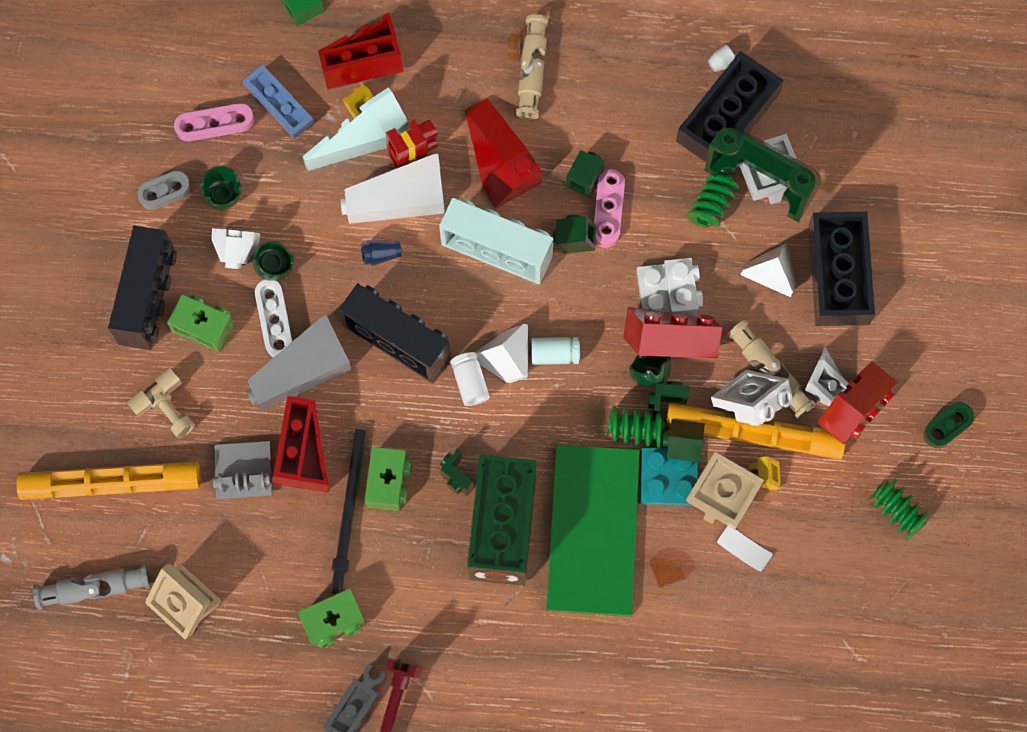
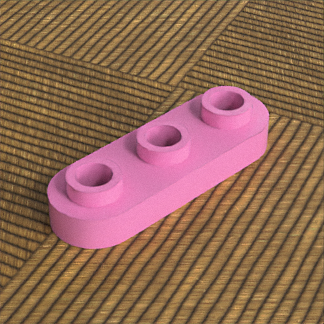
M233 104L181 114L174 122V129L181 140L189 142L245 132L252 127L254 116L249 106ZM240 117L245 118V120H244L243 122H241V123L237 122V119H238V118H240ZM212 123H219L217 127H211ZM187 127H193L192 131L185 132V129Z
M613 169L604 171L598 180L594 224L596 225L595 243L603 248L614 246L620 236L625 179L619 171ZM614 179L616 183L611 185L607 180ZM609 203L612 204L614 208L609 210L606 209L604 206ZM608 228L611 230V233L606 235L602 233V230Z

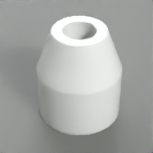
M725 45L713 53L708 63L714 72L722 71L729 66L735 56L731 49Z

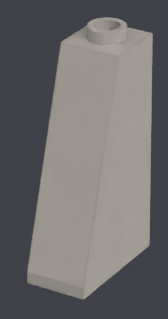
M327 315L318 319L247 380L251 389L246 392L253 406L258 404L263 412L286 401L287 396L295 397L351 370L349 360Z

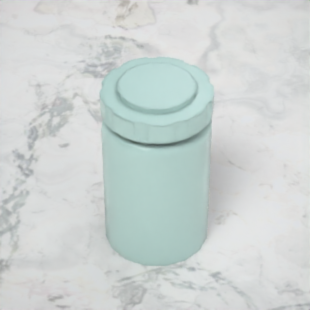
M569 337L531 338L532 365L570 364L571 362L579 364L580 341L578 337H573L572 339Z

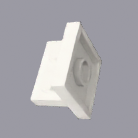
M787 134L764 140L766 143L796 158ZM742 162L739 164L753 201L768 197L770 204L781 202L787 187Z

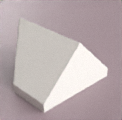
M787 243L747 262L741 272L742 276L791 297L797 285Z
M521 324L508 329L477 350L475 353L477 354L479 364L507 383L527 378L528 325Z
M826 348L817 363L804 394L830 406L840 391L844 392L849 383L842 376Z

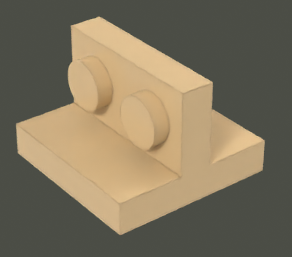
M714 452L687 497L686 502L705 512L703 519L709 523L714 524L717 519L735 530L764 480Z
M169 563L161 569L145 603L186 640L193 635L199 622L218 608L221 600L182 564L174 568Z

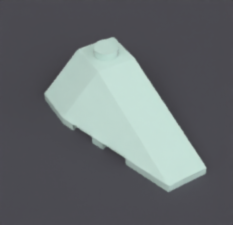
M389 87L360 107L362 113L354 120L346 119L342 122V127L335 136H326L303 156L304 164L308 171L387 148V131L396 128L398 134L409 130V122Z

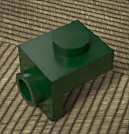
M669 381L667 384L656 383L655 391L649 392L648 408L653 409V417H655L657 412L660 413L661 402L687 404L689 386H683V383L678 381Z
M457 449L453 454L449 452L440 463L442 467L440 472L441 476L448 481L446 485L456 494L462 492L468 496L474 489V483L456 468L463 459L462 452Z

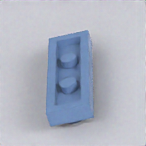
M264 65L260 66L243 80L244 86L293 139L314 124L313 118Z

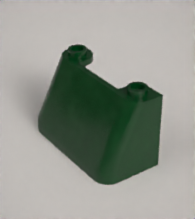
M724 128L720 130L709 146L704 171L716 177L724 169H730V171L735 172L741 162L787 187L782 196V199L789 204L787 217L799 223L820 188L822 180L819 172L742 129Z

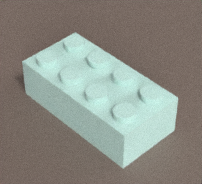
M452 198L439 225L442 246L539 285L553 257V238L546 231L541 229L532 230L525 227L519 220H507L500 217L494 210H482L475 207L472 202L466 199L457 200Z

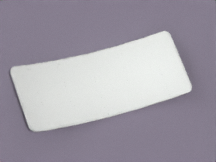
M729 526L726 527L717 540V543L760 572L773 555Z

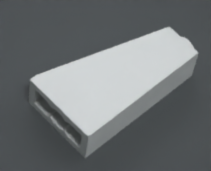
M438 154L430 155L346 188L345 199H341L342 215H347L349 224L444 214Z

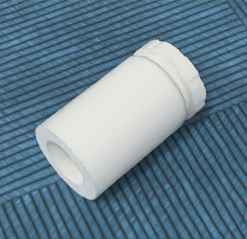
M470 352L454 357L450 362L464 406H473L487 401L490 395L477 354Z

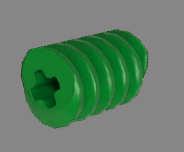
M720 171L716 177L713 175L707 176L706 184L701 187V193L697 195L696 202L692 204V210L687 214L688 219L695 225L703 228L720 226L721 222L716 217H725V212L722 209H729L730 204L727 200H734L735 198L731 191L736 192L739 190V185L725 171Z
M613 406L610 410L606 438L609 433H612L613 441L616 442L619 436L623 435L624 443H628L631 436H634L635 445H639L642 438H645L646 446L648 447L653 439H655L657 447L661 448L665 420L662 421L661 413L659 412L651 419L649 411H645L643 417L640 418L638 409H635L632 415L629 416L628 409L625 407L621 414L618 415L616 406Z
M894 478L883 484L867 500L876 497L877 499L873 506L878 508L884 505L885 507L881 515L887 516L892 514L889 523L893 525L900 522L897 532L908 531L905 540L908 541L927 524L926 519L929 512L926 511L918 514L921 504L918 503L911 506L912 494L903 498L902 495L905 487L895 489L894 487L898 480Z

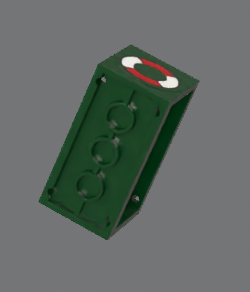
M479 454L467 562L469 580L525 586L537 460Z

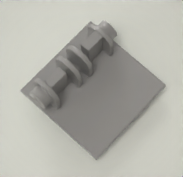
M270 441L214 445L215 477H213V487L216 488V499L272 496Z

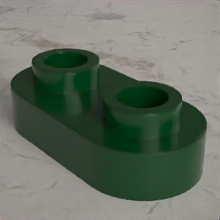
M963 402L950 405L925 427L923 435L926 443L933 448L947 446L973 423L974 412L972 408ZM954 415H960L963 421H955ZM934 431L940 432L941 435H942V438H941V439L935 438V437L933 436V432H934Z

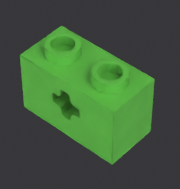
M181 295L167 322L171 331L220 353L235 325L230 312L219 306H216L215 309L205 305L206 302L197 296L192 295L189 298Z
M372 447L365 496L367 508L400 511L401 503L406 504L408 487L404 486L405 476H410L411 460L407 459L405 450ZM388 475H393V480L390 481V484H385L384 479H387Z
M351 589L298 611L310 643L313 647L319 646L320 649L332 645L336 642L334 638L343 634L349 637L362 630L361 626L366 625ZM331 615H334L335 618H338L336 620L337 625L333 627L330 623H328L330 622L329 617Z

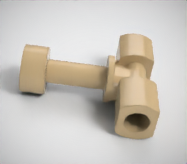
M169 368L155 379L157 384L145 394L141 390L126 403L139 418L151 408L154 410L161 409L173 424L171 431L178 439H181L194 429L195 424L188 416L181 417L169 402L172 398L170 393L182 384L180 379Z

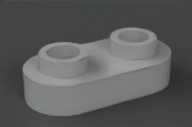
M173 171L143 183L138 189L137 197L145 209L156 210L185 198L190 192L191 185L184 173ZM175 185H182L181 189L173 190ZM151 195H157L155 200H148Z

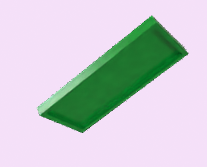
M556 445L546 612L619 617L632 616L640 450Z

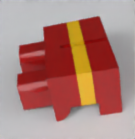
M415 119L410 122V129L398 134L396 128L386 132L387 154L396 169L427 157V152L438 147L435 138L438 136L437 130L429 119L418 125Z

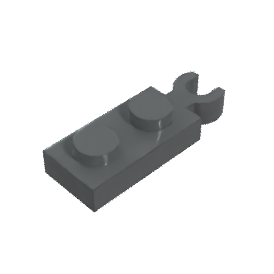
M369 664L364 670V680L362 683L354 678L322 728L328 732H356L379 697V694L373 689L384 683L386 674L382 672L378 679H371L370 673L374 667Z

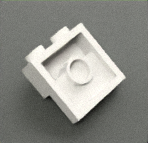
M692 258L665 260L662 265L637 267L642 309L697 316L699 307L703 306V297L701 290L696 291L695 281H699L698 265H692Z
M750 370L742 372L711 397L714 407L734 411L737 421L752 426H759L765 421L772 420L775 412L782 407H788L793 398L788 379Z

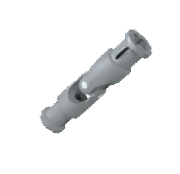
M146 563L142 564L140 568L129 570L120 568L88 575L84 578H67L58 580L56 584L41 587L39 584L33 586L34 603L38 610H42L47 605L60 603L63 606L77 603L86 598L96 599L125 594L128 590L141 587L151 589L150 571ZM100 580L109 583L110 587L100 591Z

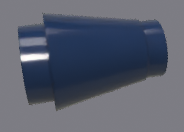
M367 240V243H361L364 265L370 264L372 267L402 257L400 242Z

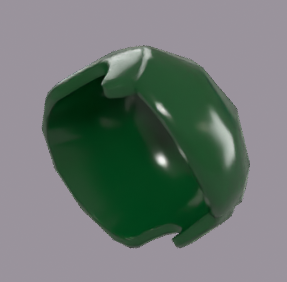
M214 166L205 172L201 182V194L209 206L214 209L223 210L229 209L238 203L242 186L237 173L233 169L226 166Z
M267 241L255 250L252 260L253 268L257 275L264 280L280 281L291 272L294 257L283 244Z
M636 355L633 363L629 365L630 377L642 386L653 387L656 386V383L663 384L671 373V357L646 356L645 358H640L639 355Z

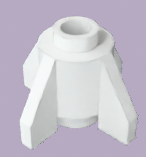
M212 228L211 239L220 262H225V268L241 269L242 264H247L259 245L260 233Z

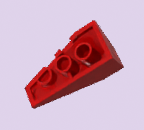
M488 98L465 110L482 188L496 209L542 184V171L536 161Z

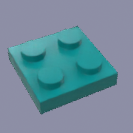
M642 448L641 505L693 506L686 502V499L697 482L698 462L667 458L668 449Z

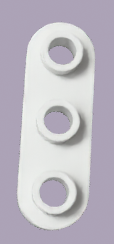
M263 280L256 286L255 297L265 348L268 354L274 358L293 340L282 288L277 281ZM269 292L274 293V297L271 299L265 298V295ZM273 317L279 318V322L276 324L270 323V320ZM279 342L284 343L282 349H276L275 345Z

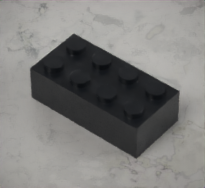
M740 51L678 128L676 142L706 162L709 146L716 134L724 128H739L749 133L780 94L784 80Z
M867 211L815 212L812 214L809 222L815 326L870 325L875 316L868 213Z
M133 225L108 329L119 345L151 350L152 342L157 341L159 327L156 325L158 317L163 316L165 309L163 296L164 292L169 290L171 284L169 271L170 267L175 265L177 259V251L174 249L172 241H170L165 230Z
M357 283L338 309L343 327L433 384L451 359L448 337L438 329L432 331L426 327L425 322L414 314L409 316L404 313L402 307L393 300L385 301L379 297L380 294L371 286L366 285L363 287Z

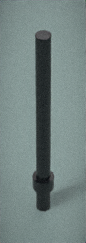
M356 429L354 434L336 558H333L331 570L334 571L331 593L333 594L342 592L345 573H348L350 561L347 560L366 435V431L362 429Z

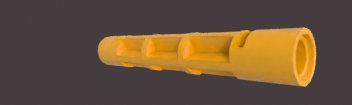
M669 402L665 430H670L671 419L705 423L704 436L839 460L843 457L845 444L843 445L822 428L800 426L776 420L765 421L759 426H752L737 421L735 414Z
M198 461L19 472L17 475V494L20 500L200 489L201 472Z

